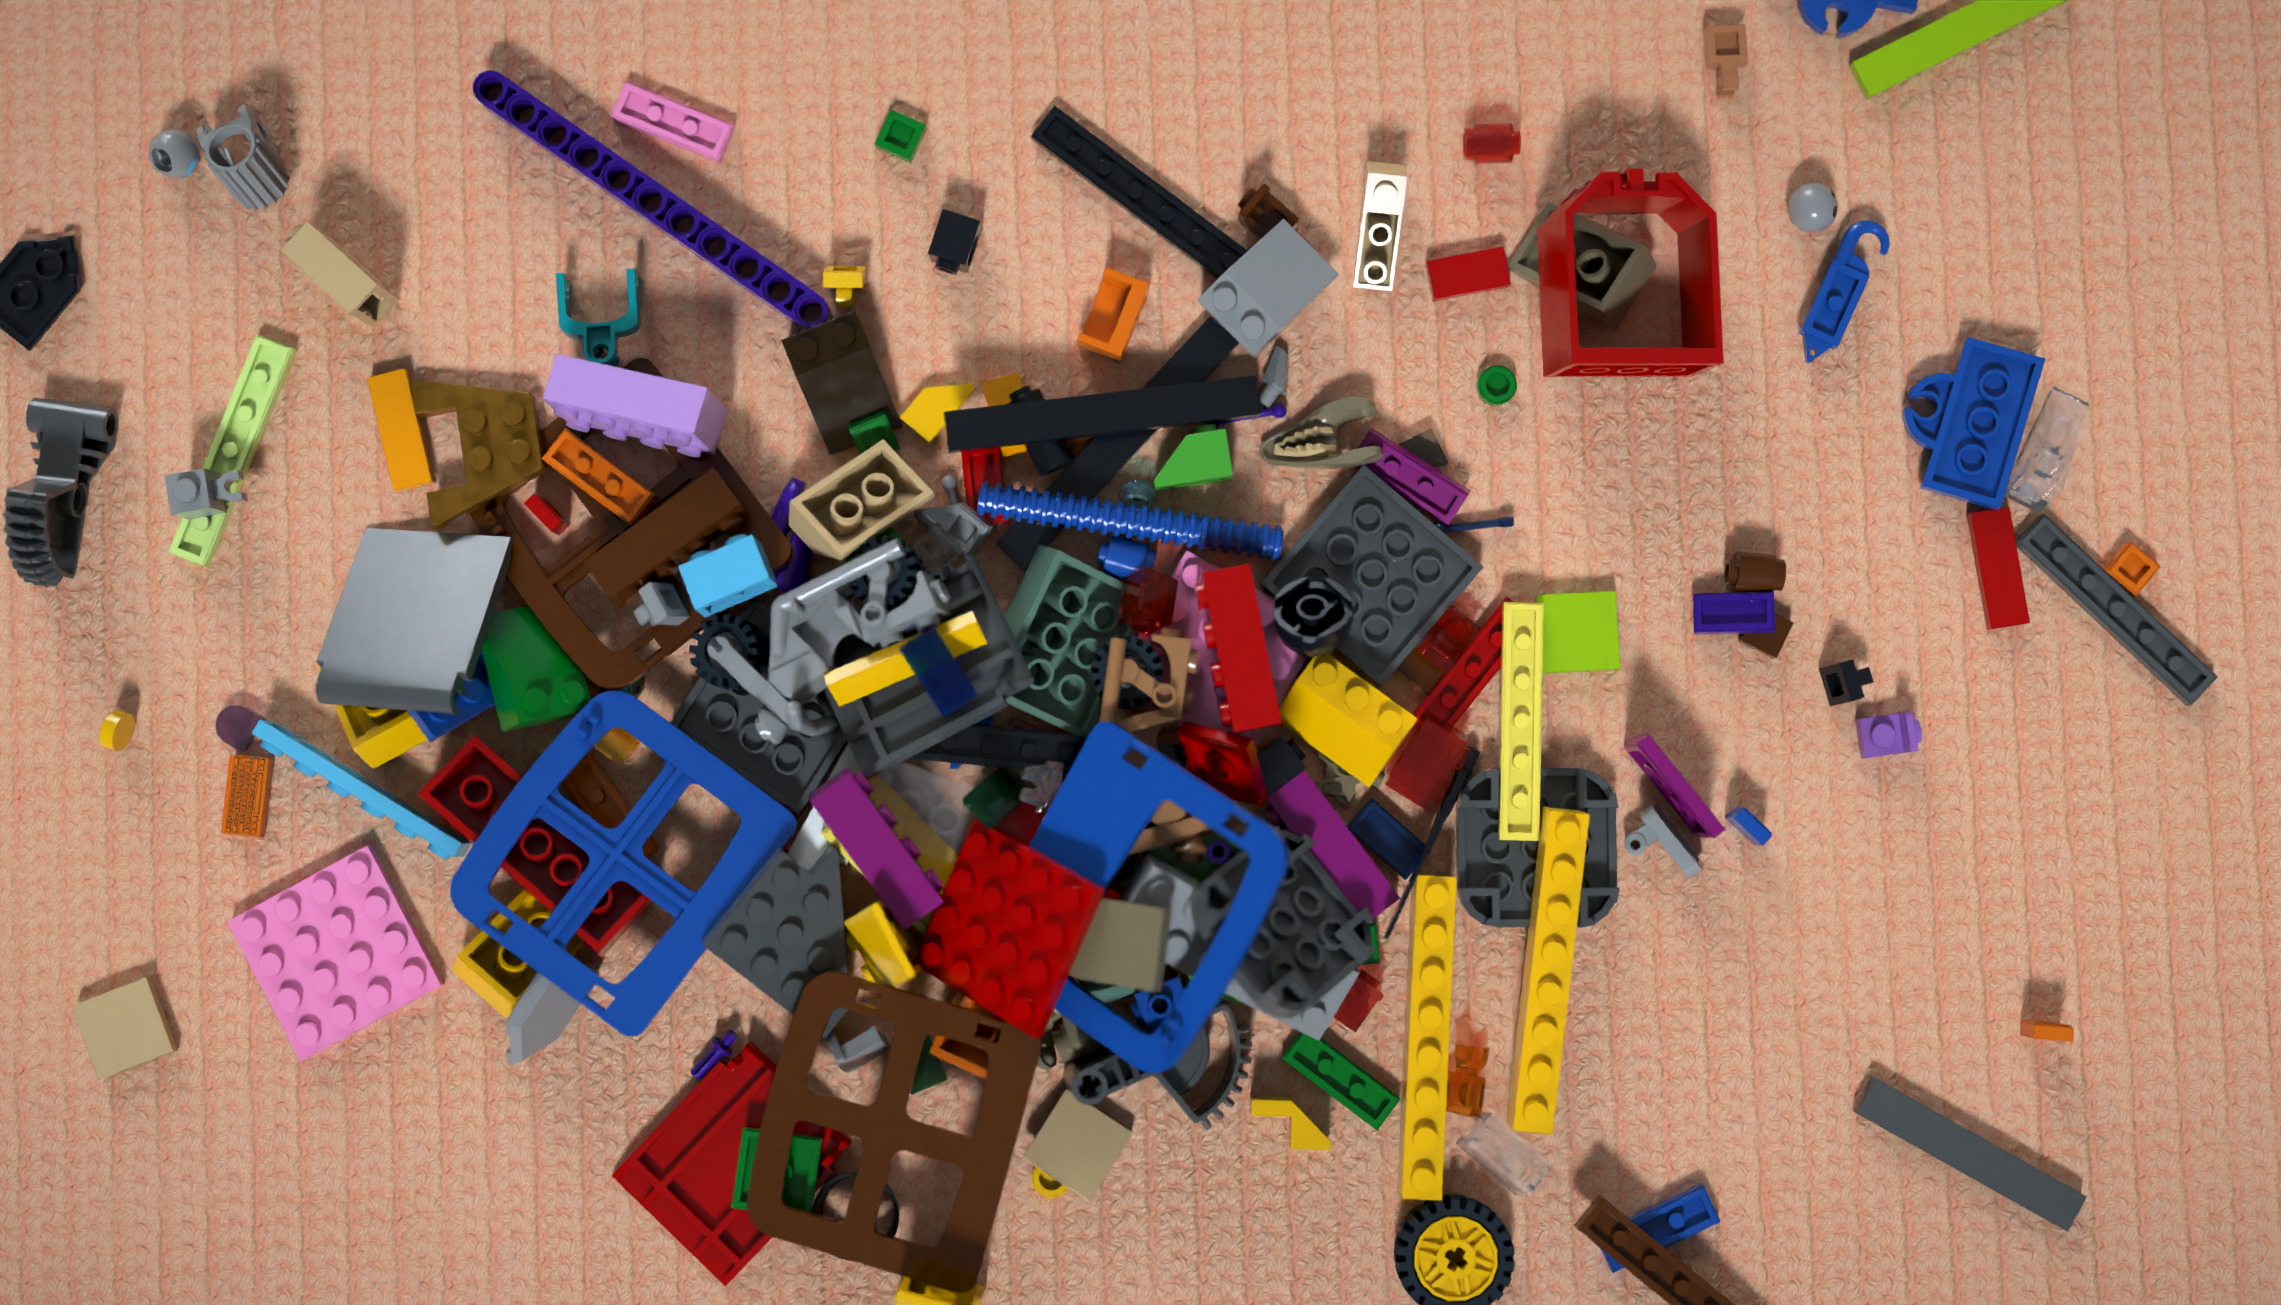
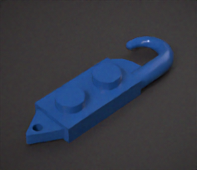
M1870 220L1859 221L1851 225L1844 233L1835 256L1826 270L1798 334L1803 336L1806 364L1828 349L1834 350L1839 346L1870 277L1867 264L1853 253L1860 237L1866 233L1876 235L1881 244L1880 253L1882 255L1888 253L1890 246L1889 235L1879 223ZM1810 350H1814V356L1810 354Z

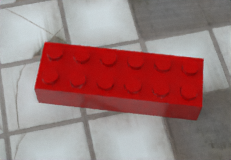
M474 735L425 785L418 795L425 804L474 845L494 814L522 779V776ZM536 818L531 821L510 851L500 870L551 914L587 868L589 856L582 848L544 820ZM625 881L616 882L574 935L602 958L653 901Z

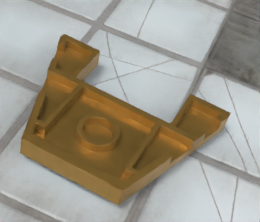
M420 380L410 381L415 415L421 419L456 412L467 484L426 493L432 528L435 530L443 529L449 526V522L465 513L469 515L480 509V505L499 494L503 496L546 472L545 462L541 459L544 453L535 397L531 393Z

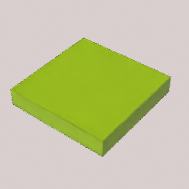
M1616 591L1535 595V603H1544L1542 674L1621 669Z

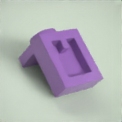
M1913 712L1855 719L1861 758L1919 750L1918 743L1922 740V730L1918 719H1914Z

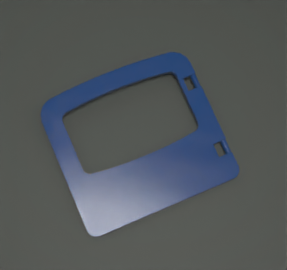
M1100 722L1091 730L1029 846L1103 887L1105 891L1102 898H1104L1141 833L1161 805L1169 800L1244 849L1250 858V864L1241 887L1211 947L1179 1000L1155 1033L1148 1034L1077 984L1071 975H1068L1054 1009L1135 1068L1146 1073H1160L1174 1067L1199 1034L1238 971L1274 901L1288 869L1289 848L1284 837L1274 827L1259 817H1255L1237 805L1236 802L1159 751L1152 749L1118 724ZM1131 748H1134L1148 758L1142 769L1126 759ZM1232 814L1249 824L1243 836L1226 825Z

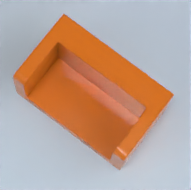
M1105 267L1102 284L1084 330L1078 335L1077 346L1121 363L1149 294V283Z

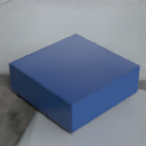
M1734 808L1725 817L1753 845L1763 846L1772 837V832L1746 808Z

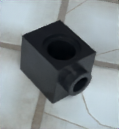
M945 209L942 210L928 251L930 260L936 263V269L952 275H957L958 270L966 273L969 272L983 230L979 220Z
M1281 736L1257 754L1267 796H1270L1306 768L1301 762L1306 758V755L1293 738L1286 742Z

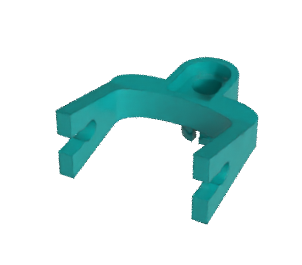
M626 268L629 300L628 313L619 319L599 323H586L571 319L572 284L567 280L564 272L556 273L559 327L567 337L583 340V353L588 361L617 367L619 363L618 338L632 335L640 329L641 279L637 276L635 268ZM604 349H606L608 355L603 359H599L600 355L604 353Z

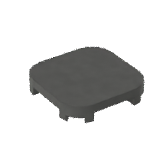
M1499 768L1481 771L1466 781L1460 791L1456 804V887L1459 902L1467 914L1481 924L1498 928L1529 927L1539 841L1498 840ZM1541 768L1540 825L1543 807L1579 810L1590 815L1577 927L1582 928L1596 925L1595 923L1607 916L1613 905L1617 903L1620 889L1617 887L1616 808H1619L1616 793L1612 791L1606 780L1594 773V771L1581 768Z
M1276 826L1274 828L1284 837L1289 848L1288 869L1274 901L1234 978L1249 998L1263 1012L1276 1018H1294L1320 1002L1322 997L1360 964L1370 958L1375 948L1371 946L1372 935L1369 924L1374 919L1367 907L1359 913L1314 858L1309 849L1316 844L1315 841L1306 833L1298 836L1287 830H1280L1279 826ZM1244 849L1202 881L1193 892L1190 905L1192 919L1209 947H1211L1235 900L1250 864L1249 855Z

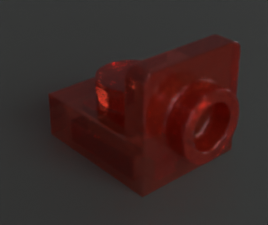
M1451 605L1423 637L1416 650L1447 675L1457 664L1466 647L1479 634L1481 628L1458 608Z
M1361 969L1334 1018L1356 1033L1377 1001H1381L1384 997V994L1377 990L1381 982Z

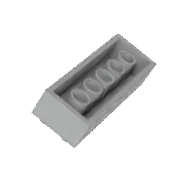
M1145 852L1118 900L1171 909L1165 963L1193 977L1210 948L1197 930L1190 908L1193 892L1202 881ZM1357 969L1353 970L1322 997L1320 1002L1294 1018H1276L1263 1012L1249 998L1234 977L1227 987L1225 994L1319 1041L1358 977L1359 972Z

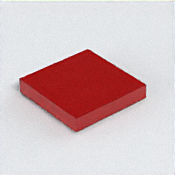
M1184 722L1179 728L1178 733L1189 772L1230 799L1262 806L1268 796L1253 738Z

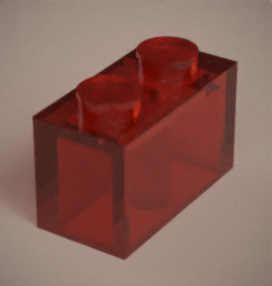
M1428 711L1387 775L1385 785L1425 810L1432 800L1439 803L1450 785L1445 780L1453 767L1460 770L1471 752L1466 747L1469 735Z

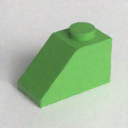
M1215 424L1193 428L1194 434L1185 436L1154 479L1155 492L1232 480L1233 471L1226 429L1217 430Z

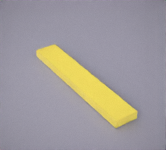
M1502 603L1498 840L1539 841L1544 603Z

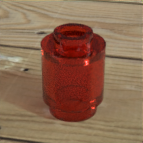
M1512 123L1474 124L1473 128H1464V160H1473L1474 164L1512 163L1513 156L1520 154V131H1514Z

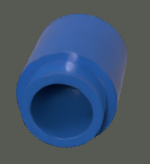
M1112 535L1110 543L1102 542L1097 564L1104 566L1103 573L1137 583H1139L1140 579L1149 582L1157 551L1148 549L1149 545Z

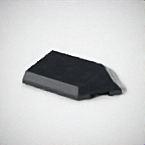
M75 236L57 237V239L42 241H20L0 263V328L29 351L35 347L80 292Z

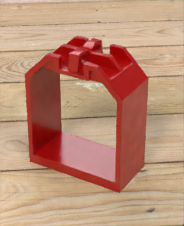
M1629 168L1621 174L1620 172H1600L1593 180H1588L1579 189L1572 190L1537 228L1543 377H1692L1724 364L1717 215L1678 173L1655 174V181H1644L1643 169ZM1574 213L1658 214L1677 233L1683 348H1579L1573 231Z

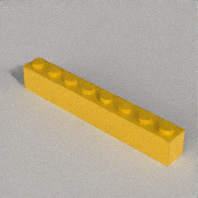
M1552 807L1542 808L1506 1118L1512 1131L1553 1135L1590 818L1589 814L1579 810Z
M1418 874L1411 889L1397 1192L1401 1199L1442 1201L1457 877Z

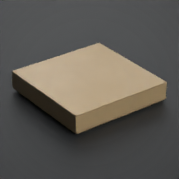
M151 976L72 1005L98 1080L105 1079L178 1050Z
M1066 1089L1022 1158L1089 1202L1133 1132L1092 1105L1082 1104Z

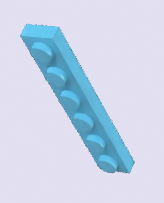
M260 719L252 731V734L262 739L260 743L262 748L279 757L285 753L296 760L293 766L299 771L311 777L319 774L329 780L327 787L330 790L346 798L351 794L363 801L360 807L369 814L378 818L386 815L396 822L394 828L400 833L412 839H415L418 835L430 842L427 848L444 859H449L450 856L462 857L471 846V843L462 836L278 723Z

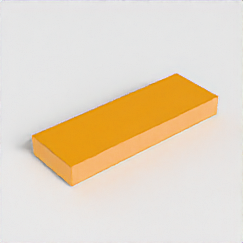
M403 368L367 377L393 490L398 493L435 483L421 420L415 415L409 370Z

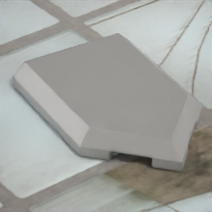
M587 966L588 968H590L592 971H594L595 973H597V974L599 975V971H598V970H596L595 968H592V967ZM538 972L505 1022L506 1035L510 1037V1048L507 1049V1063L510 1066L523 1061L557 1040L581 1004Z

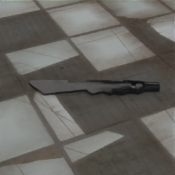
M1465 747L1459 762L1456 764L1453 780L1446 790L1420 859L1390 919L1384 936L1387 940L1398 920L1426 856L1430 853L1443 824L1457 802L1466 779L1473 772V767L1480 752L1472 747Z

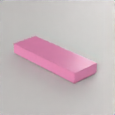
M627 81L611 115L614 121L720 164L735 131L733 124Z

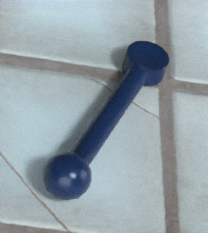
M1501 517L1494 520L1449 525L1437 522L1434 525L1446 534L1447 532L1492 527L1514 526V517Z

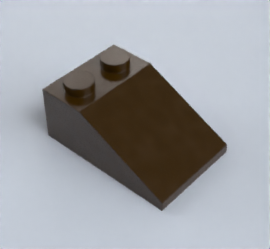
M855 311L781 340L830 456L856 446L848 427L849 424L884 410L893 431L903 427L862 323Z

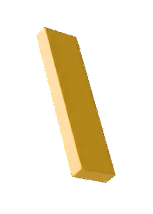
M970 611L825 673L823 676L828 689L840 707L988 643L973 611Z

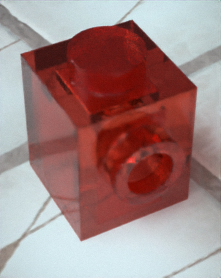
M1147 566L1125 577L1117 621L1131 626L1133 631L1140 634H1152L1171 624L1178 580Z

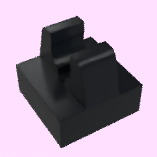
M1853 659L1819 668L1830 706L1865 698L1861 686L1874 682L1870 668L1866 667L1856 670Z

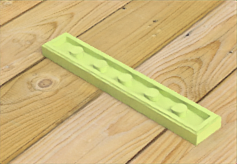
M256 334L203 465V468L219 473L221 476L229 471H242L244 480H235L231 483L230 491L232 494L241 491L297 352L292 347ZM225 500L227 513L189 520L182 518L169 553L205 567H210L235 503Z

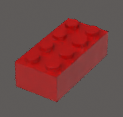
M1250 563L1203 572L1201 583L1195 584V593L1199 610L1207 609L1209 622L1203 623L1202 627L1206 648L1215 649L1217 662L1211 663L1210 668L1214 688L1222 687L1225 702L1218 704L1222 728L1230 726L1231 733L1237 734L1277 726L1282 722Z

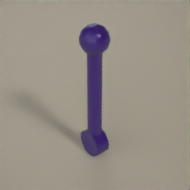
M1276 403L1272 408L1261 409L1259 417L1209 422L1206 425L1215 424L1218 429L1224 423L1272 415L1276 418H1282L1286 415L1287 408L1282 403Z

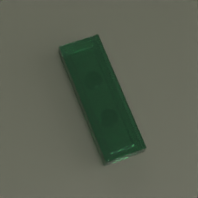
M999 768L974 787L962 799V803L987 828L991 829L1025 800L1033 790L1012 769Z

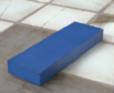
M1701 1183L1629 1217L1630 1220L1665 1248L1721 1222L1704 1185ZM1601 1249L1612 1273L1624 1268Z

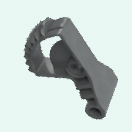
M33 398L27 408L26 425L30 432L36 433L38 443L30 442L32 449L40 451L39 459L33 458L35 464L38 465L37 474L34 479L7 489L6 497L3 499L6 502L5 512L3 513L6 524L3 530L7 533L5 544L10 547L8 556L10 559H13L12 565L14 569H17L18 576L23 577L25 582L33 583L35 586H57L63 577H75L89 485L115 448L118 414L113 407Z
M1219 1001L1211 1015L1222 1011L1225 1017L1230 1038L1228 1065L1221 1083L1204 1104L1194 1111L1190 1109L1180 1096L1196 1085L1207 1067L1210 1043L1205 1025L1179 1062L1164 1072L1146 1073L1141 1071L1108 1048L1079 1061L1068 1063L1063 1073L1064 1084L1079 1102L1085 1105H1094L1113 1092L1124 1089L1147 1077L1154 1076L1193 1122H1200L1206 1129H1209L1212 1125L1207 1116L1213 1113L1218 1119L1224 1117L1223 1112L1218 1109L1222 1102L1230 1108L1233 1107L1234 1101L1227 1096L1230 1090L1241 1094L1243 1089L1234 1083L1236 1077L1241 1079L1248 1078V1073L1240 1069L1239 1064L1251 1063L1252 1058L1249 1055L1241 1054V1049L1252 1047V1041L1245 1038L1240 1039L1239 1035L1250 1031V1026L1246 1023L1236 1024L1230 1006L1225 1002ZM1157 1029L1152 1030L1150 1032L1148 1030L1146 1031V1033L1153 1034ZM1088 1075L1089 1078L1087 1080L1089 1085L1082 1088V1078Z

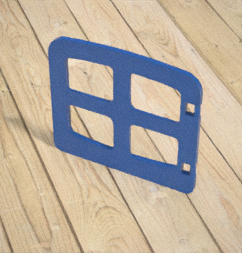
M610 690L595 696L569 722L518 782L480 834L453 876L450 896L455 909L465 919L492 937L625 1036L635 1037L646 1030L707 948L701 943L703 938L778 847L782 850L796 830V820L789 810L637 698L623 691ZM621 728L662 757L665 761V766L622 823L616 828L609 829L599 824L561 796L559 786L585 755L611 729ZM691 784L700 785L734 810L741 818V825L729 847L700 890L696 892L687 889L648 860L643 853V846L647 839ZM536 818L544 820L582 848L589 856V864L585 871L540 927L530 925L496 900L490 893V884L504 860L531 821ZM625 881L670 913L674 918V924L620 983L611 984L567 951V944L611 886L616 882ZM495 910L513 922V925L506 934L487 922ZM596 984L615 998L607 1009L588 996Z

